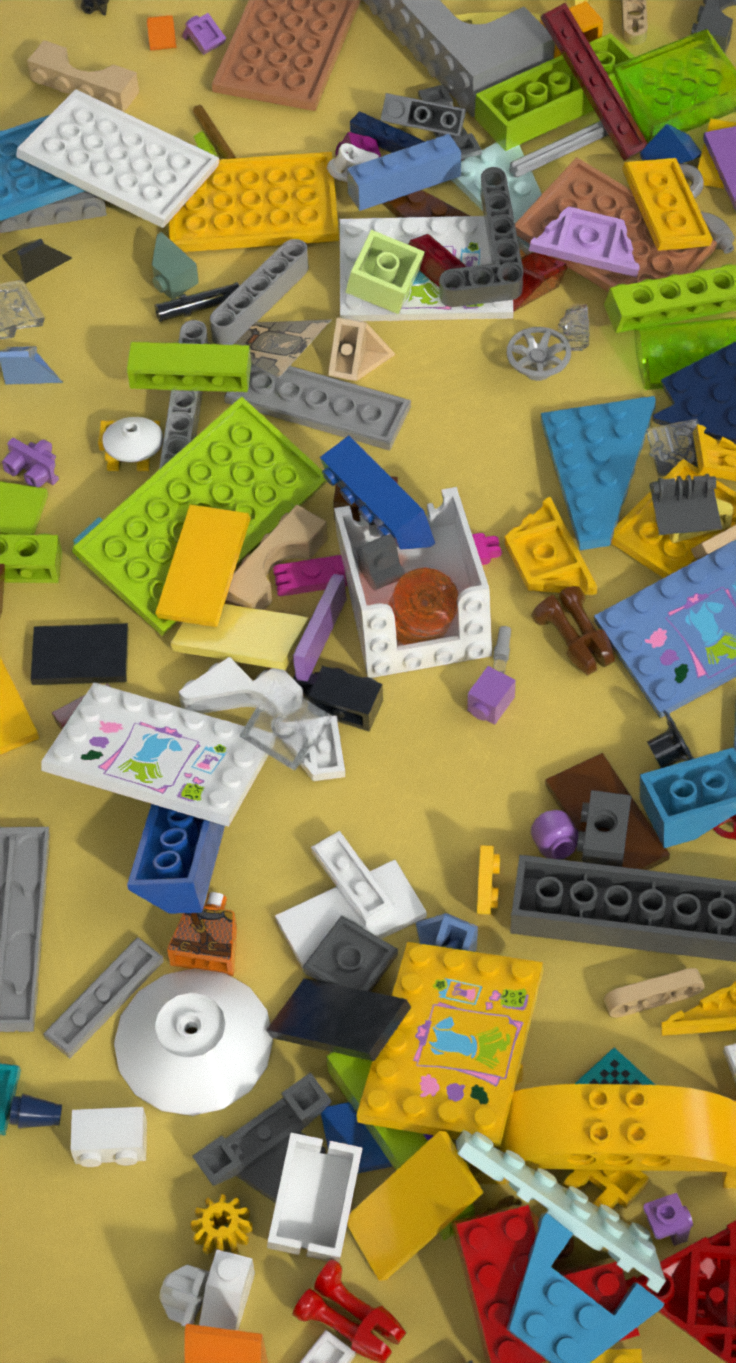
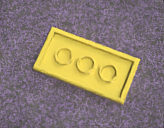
M224 604L218 627L183 622L170 644L173 651L223 660L231 657L235 662L286 670L310 620L309 617Z

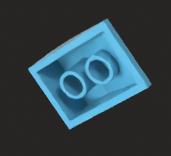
M734 748L640 774V801L663 848L695 840L736 814V752Z

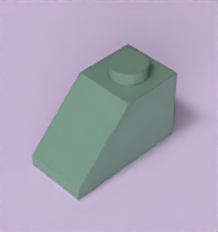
M162 232L157 234L152 261L154 276L152 282L160 293L164 292L173 300L199 283L197 264Z

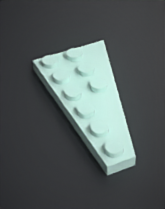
M496 142L483 149L482 154L461 161V176L452 179L483 211L480 196L481 174L489 167L502 169L507 177L515 223L542 195L532 171L520 177H514L509 172L510 162L524 156L520 145L505 151ZM517 236L519 248L547 276L565 267V265L548 255L529 251L530 244Z
M463 1129L456 1140L459 1156L496 1181L500 1182L504 1178L510 1181L509 1185L517 1192L516 1195L527 1203L530 1200L536 1199L548 1210L547 1214L571 1231L573 1235L595 1250L600 1251L605 1247L608 1249V1254L617 1262L616 1265L628 1273L633 1268L637 1269L647 1276L648 1283L646 1285L655 1292H659L666 1280L655 1251L656 1248L650 1237L651 1234L647 1229L635 1222L629 1225L620 1220L618 1213L606 1205L601 1204L598 1207L587 1201L588 1197L579 1189L572 1186L566 1189L556 1183V1178L546 1170L538 1168L535 1171L526 1166L524 1159L510 1150H506L505 1153L493 1147V1142L479 1132H475L472 1135Z

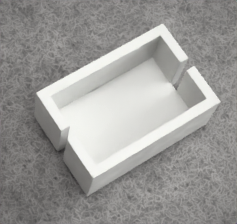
M291 1133L267 1248L299 1255L300 1248L308 1249L306 1257L325 1261L334 1259L339 1263L362 1147L330 1141L328 1153L322 1154L320 1151L323 1139Z

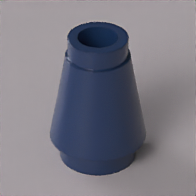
M22 1093V1097L13 1096L9 1124L18 1125V1129L52 1125L60 1126L62 1104H55L54 1102Z

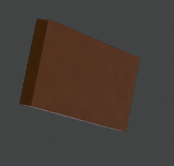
M603 753L547 778L545 781V786L560 809L569 815L578 833L579 831L586 832L587 823L581 822L583 802L590 803L591 790L630 795ZM631 796L622 867L649 870L668 861L670 853L666 848H663L658 835ZM604 827L597 828V830L602 832L609 831V829Z

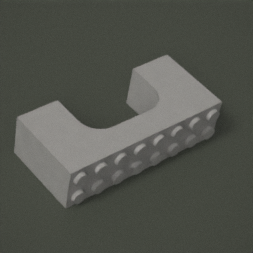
M363 0L370 7L371 12L384 22L386 28L398 37L400 43L413 53L414 58L427 68L432 77H435L441 84H444L448 93L457 100L458 105L466 109L472 117L475 116L477 93L554 59L555 42L548 30L525 7L486 24H469L456 18L440 0Z

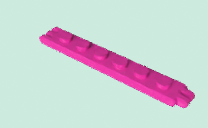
M484 533L472 534L482 565L489 564L491 558H498L502 555L497 536L485 537ZM341 555L278 564L273 567V573L276 576L275 583L278 586L277 594L281 597L325 590L333 574L344 575L345 587L348 586Z

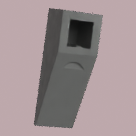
M386 93L380 121L459 137L461 136L466 109Z

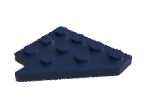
M736 342L661 379V386L673 405L654 414V423L676 429L678 426L679 428L685 427V424L696 422V425L699 424L706 427L704 433L718 440L724 437L736 444Z

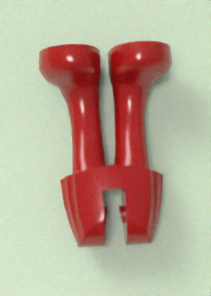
M334 1259L329 1260L317 1276L314 1290L309 1288L305 1291L297 1302L292 1315L299 1321L316 1320L330 1326L352 1342V1351L378 1363H385L392 1354V1351L383 1341L373 1335L371 1331H376L386 1340L396 1345L406 1335V1331L383 1306L374 1308L349 1292L341 1281L343 1272L341 1264ZM320 1295L346 1309L361 1321V1324L358 1325L336 1312L323 1301Z

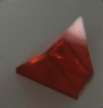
M536 252L523 256L521 258L523 289L521 295L517 299H513V312L558 288L568 269L567 264Z

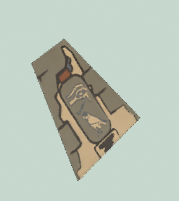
M332 319L255 322L234 344L249 345L251 363L279 378Z

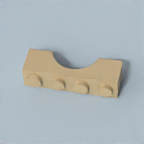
M45 40L27 60L31 81L67 94H71L76 89L122 112H125L139 93L136 72L114 64L100 71L87 72L78 70L69 64L67 48Z
M296 505L290 513H285L281 517L278 526L262 538L259 547L243 559L241 566L233 574L225 604L265 610L272 602L271 584L266 578L269 571L278 563L288 559H311L328 540L327 521L299 505Z

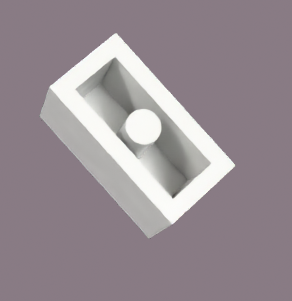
M143 1107L72 1110L71 1153L75 1164H80L84 1167H97L101 1163L116 1162L119 1165L129 1166L136 1164L137 1161H146L147 1119Z

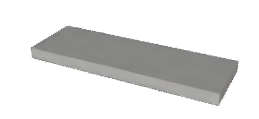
M252 363L248 392H226L224 396L225 403L232 405L242 396L259 413L345 438L349 435L355 441L389 451L411 408V400L292 366H289L278 378Z

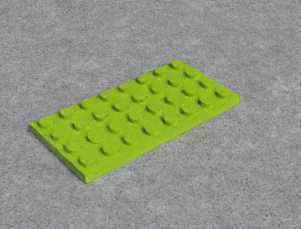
M241 396L73 547L72 553L153 629L163 636L178 621L158 618L155 612L190 505L249 513L251 519L237 561V567L248 554H251L260 545L262 538L278 526L281 517L285 513H290L296 505L302 506L327 483V480L324 478L322 470Z

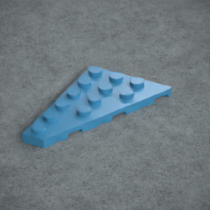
M655 396L541 413V424L579 550L611 545L622 504L625 502L630 487V480L633 478L635 465L650 426L653 410H655Z

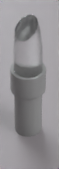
M507 626L499 628L497 645L494 648L493 668L503 674L505 673L510 653L511 628Z

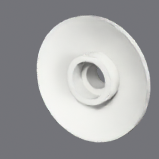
M143 417L120 419L111 424L103 435L105 451L114 459L123 462H138L148 459L159 451L163 443V434L160 427L152 420Z

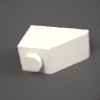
M216 1250L205 1286L200 1326L230 1330L239 1329L255 1275L252 1258Z

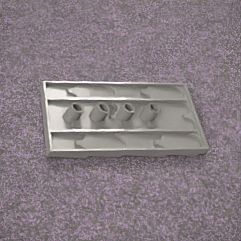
M0 827V1032H15V1030H18V1032H34L49 858V827Z

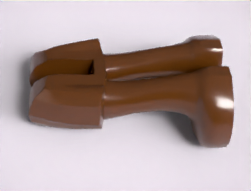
M571 586L563 589L558 599L555 595L544 599L535 607L531 617L538 625L552 623L557 628L568 647L566 655L588 676L597 671L594 657L602 667L614 663L615 657L605 630H596L583 608L586 600L585 593L579 586ZM564 612L571 614L583 635L582 637L577 634Z

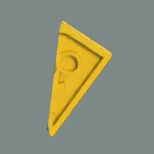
M736 981L730 987L721 988L700 1000L698 1006L683 1013L680 1010L671 1015L668 1020L661 1022V1036L736 1030Z

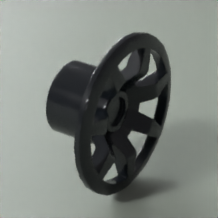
M664 710L663 713L668 724V730L647 741L661 768L671 766L682 759L686 761L694 759L674 720Z

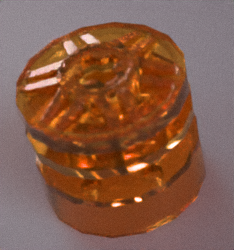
M424 567L413 569L400 578L387 604L394 612L396 640L407 645L440 639L445 636L457 614L458 597L457 587L447 575L439 570ZM422 599L428 601L427 606L421 604Z

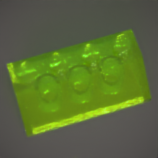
M736 317L635 328L636 358L644 390L663 388L661 386V379L736 342Z

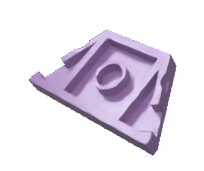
M568 206L559 214L558 219L551 221L545 227V231L537 239L534 237L530 242L529 251L633 277L638 275L639 264L635 263L632 254L633 246L631 240L627 237V228L622 219Z

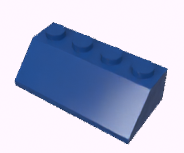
M349 435L320 457L324 466L322 474L331 486L337 484L341 488L340 493L350 505L355 503L359 507V513L368 524L374 522L378 526L377 531L381 537L391 533L400 550L427 548L436 544L424 510Z
M151 804L127 883L128 890L169 914L202 913L225 826Z

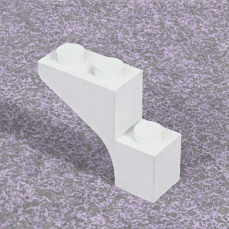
M228 657L221 663H215L205 674L196 680L187 682L179 691L181 708L201 714L240 707H254L267 712L280 723L304 706L302 688L285 670L276 668L265 670L253 681L231 657Z

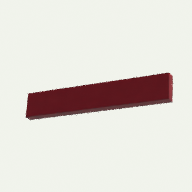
M563 3L544 13L540 17L622 159L625 161L640 153L648 143L567 4Z

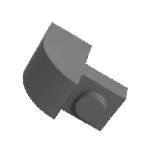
M391 533L355 548L359 569L374 591L405 578V570L399 562L396 541Z

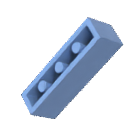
M447 134L347 168L348 194L358 210L361 211L460 177L461 150L452 137Z

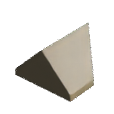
M337 317L328 376L358 381L393 357L395 353L367 322Z

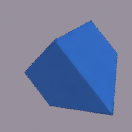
M666 124L640 152V157L643 161L676 158L678 163H685L701 157L702 151L689 134Z

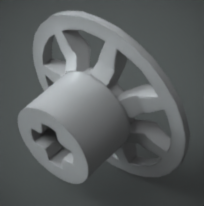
M531 327L521 330L511 338L507 346V358L511 366L521 374L526 375L531 380L542 381L561 372L567 366L571 358V347L561 333L551 328ZM531 333L545 334L540 343H536ZM551 335L562 342L554 344L550 348L548 347ZM524 336L528 344V348H526L523 345L514 344L518 339ZM512 351L524 357L517 362L513 357ZM560 351H566V355L563 360H560L558 357L554 356L556 353Z

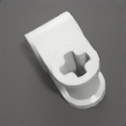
M345 143L340 146L337 157L329 161L327 169L335 179L347 182V168L379 158V155Z

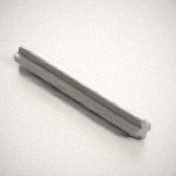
M598 121L510 162L509 172L514 177H520L608 136V133L601 121Z

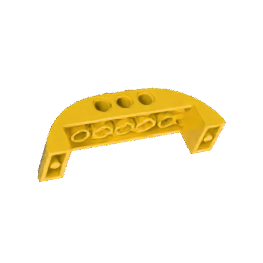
M559 1084L521 1089L513 1092L500 1147H493L504 1153L506 1150H510L524 1159L525 1165L532 1169L722 1172L723 1188H736V1101L708 1091L665 1085ZM470 1163V1171L478 1184H506L505 1178L500 1182L496 1181Z

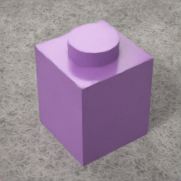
M487 666L468 692L467 711L471 712L477 719L486 720L495 725L515 698L516 680Z

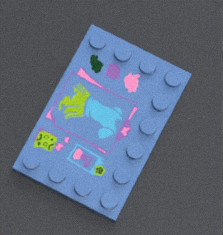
M736 540L594 615V622L599 629L605 630L611 647L659 718L665 716L664 710L671 713L736 677Z

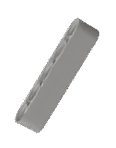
M299 239L286 241L210 315L212 340L215 344L233 345L308 272V251L305 242Z

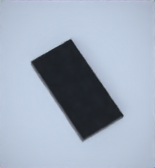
M304 978L266 1031L274 1039L375 1061L411 1009V1006L407 999Z

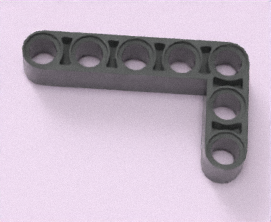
M489 167L481 174L480 196L492 264L444 271L439 280L440 300L448 307L517 299L522 293L523 267L505 172L498 167Z

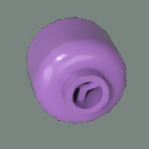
M551 810L544 812L535 819L531 826V836L540 853L546 858L565 859L575 851L579 833L569 815L564 811Z

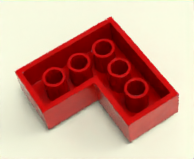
M519 1203L452 1221L451 1224L486 1363L545 1362L544 1358L506 1330L518 1288L523 1280L528 1264L531 1245L534 1244L536 1237L529 1205ZM612 1257L558 1272L611 1314H613L628 1292L623 1269L616 1265L617 1262ZM638 1327L619 1341L640 1336Z

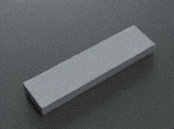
M137 937L43 1033L44 1038L70 1059L164 962L163 956Z

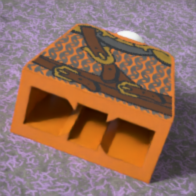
M210 892L207 894L202 913H183L167 949L170 966L223 972L234 976L237 923L235 912L225 909L226 896L217 892Z

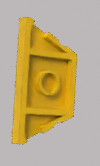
M551 497L546 498L538 511L534 514H528L522 520L520 526L514 527L505 536L504 544L528 591L560 593L567 587L579 586L585 595L597 594V585Z

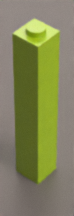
M330 1052L326 1056L328 1072L357 1113L372 1061ZM364 1124L395 1170L400 1168L428 1142L422 1133ZM470 1204L453 1221L474 1216V1206ZM451 1222L439 1232L444 1241L454 1235Z

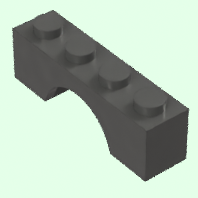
M703 0L705 6L700 5L697 15L698 24H693L690 39L694 40L693 51L724 58L731 40L733 19L726 16L722 10L736 5V0Z

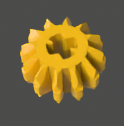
M223 1193L219 1196L218 1203H214L211 1198L207 1197L205 1199L207 1209L196 1207L194 1212L198 1219L190 1222L191 1230L196 1232L193 1236L194 1243L196 1245L203 1244V1252L206 1255H209L215 1249L224 1252L230 1249L232 1254L237 1255V1243L248 1245L249 1237L246 1233L253 1231L252 1222L247 1220L250 1217L249 1209L247 1207L240 1208V1200L237 1197L227 1203L226 1195ZM216 1225L221 1226L218 1230L215 1228Z

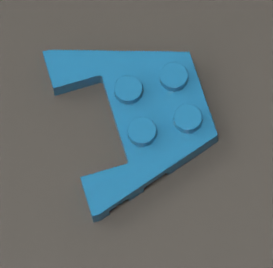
M543 1213L537 1225V1234L534 1244L531 1245L528 1264L523 1280L520 1282L506 1330L549 1363H590L662 1309L664 1303L638 1283H633L613 1314H611L551 1267L573 1233L549 1214Z

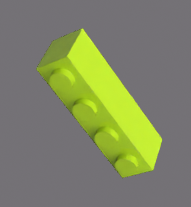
M131 342L127 365L130 389L248 392L251 372L249 345Z

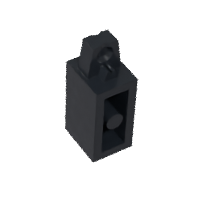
M323 665L320 672L311 673L308 681L297 680V677L294 675L293 679L302 688L305 698L309 699V711L311 714L321 717L337 716V722L370 732L383 703V684L370 677L362 678L349 674L343 669L329 668Z

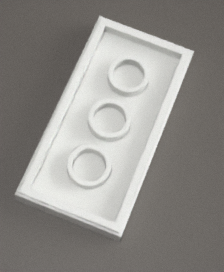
M396 860L370 871L393 902L394 911L367 927L337 887L275 915L276 922L302 969L341 915L380 939L427 918L425 908Z

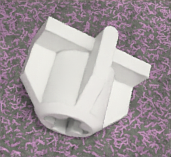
M186 1264L165 1277L159 1299L170 1320L179 1322L184 1327L186 1324L194 1325L196 1315L204 1299L209 1271Z

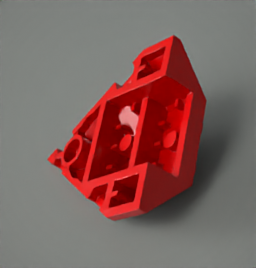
M735 1220L728 1224L726 1229L710 1238L704 1237L662 1260L660 1265L666 1281L658 1293L646 1285L648 1278L644 1274L637 1278L633 1276L626 1280L628 1290L633 1283H638L663 1302L664 1306L658 1313L725 1363H736Z

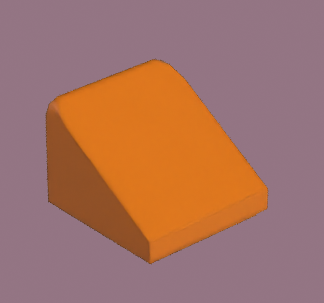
M173 16L148 17L147 27L150 50L177 48Z

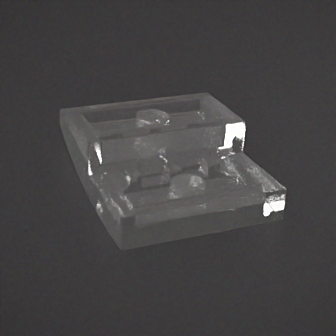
M23 280L1 283L0 339L14 338L17 329L43 326L45 317Z

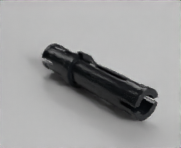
M235 282L234 284L189 296L182 294L178 296V299L160 304L157 303L154 307L158 321L162 322L163 320L181 315L189 317L192 312L216 307L222 304L239 287V284Z

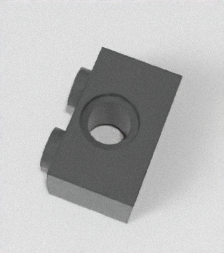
M591 790L590 803L583 802L581 822L587 823L586 832L579 831L576 851L583 852L582 862L622 867L631 795ZM604 827L609 829V831L602 832L597 830V828Z

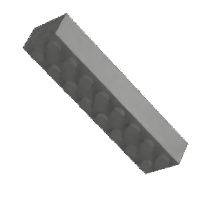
M519 855L510 934L736 962V881Z

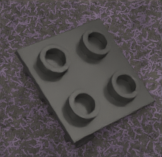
M705 474L704 476H694L691 479L690 475H686L685 480H682L681 476H677L676 481L675 478H658V481L650 483L659 535L722 529L714 489H716L715 476Z

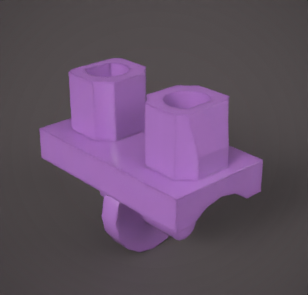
M12 438L7 443L9 453L2 461L5 472L16 476L22 469L27 470L24 474V479L32 487H41L45 482L54 485L59 480L58 476L54 474L56 455L51 453L52 444L49 441L43 439L37 444L30 442L27 446L19 440Z

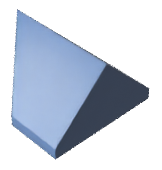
M37 346L7 347L0 351V363L5 385L63 383L37 353Z
M447 913L416 922L420 944L473 952L477 950L478 926Z

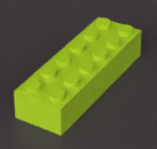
M611 33L589 42L621 98L640 89L643 64ZM562 55L477 93L475 100V120L505 151L594 111Z

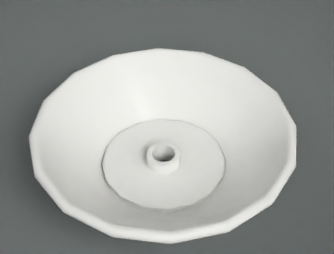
M194 968L163 975L138 991L120 1016L114 1041L119 1072L137 1097L161 1111L195 1116L225 1109L248 1094L268 1066L273 1038L266 1031L270 1026L267 1009L250 987L223 972ZM190 1027L197 1028L194 1034L186 1033V1030Z

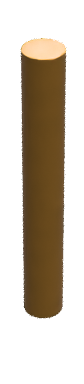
M195 106L193 109L194 114L224 159L236 158L203 106Z

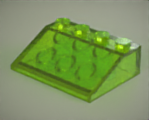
M708 29L613 65V73L629 112L647 143L666 124L687 132L709 123L710 118L719 119L736 112V69Z

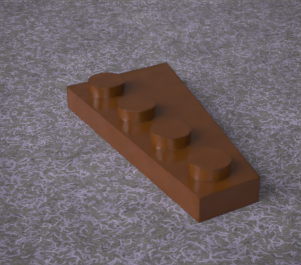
M423 190L382 203L397 218L470 216Z

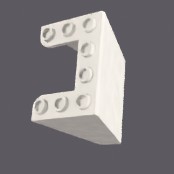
M457 487L441 490L443 503L440 507L435 509L433 503L427 504L426 518L436 544L427 548L403 550L397 547L399 562L405 570V578L376 591L370 587L359 569L355 548L380 538L381 536L377 531L378 526L376 524L369 525L361 515L360 522L353 520L350 506L334 508L337 538L367 677L386 676L492 656L489 585Z

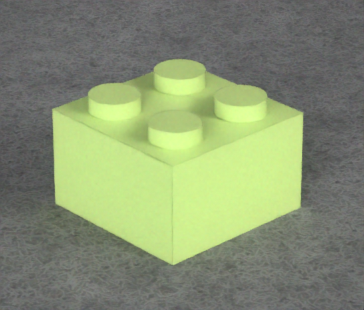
M371 230L351 270L345 292L399 314L419 272L425 252Z

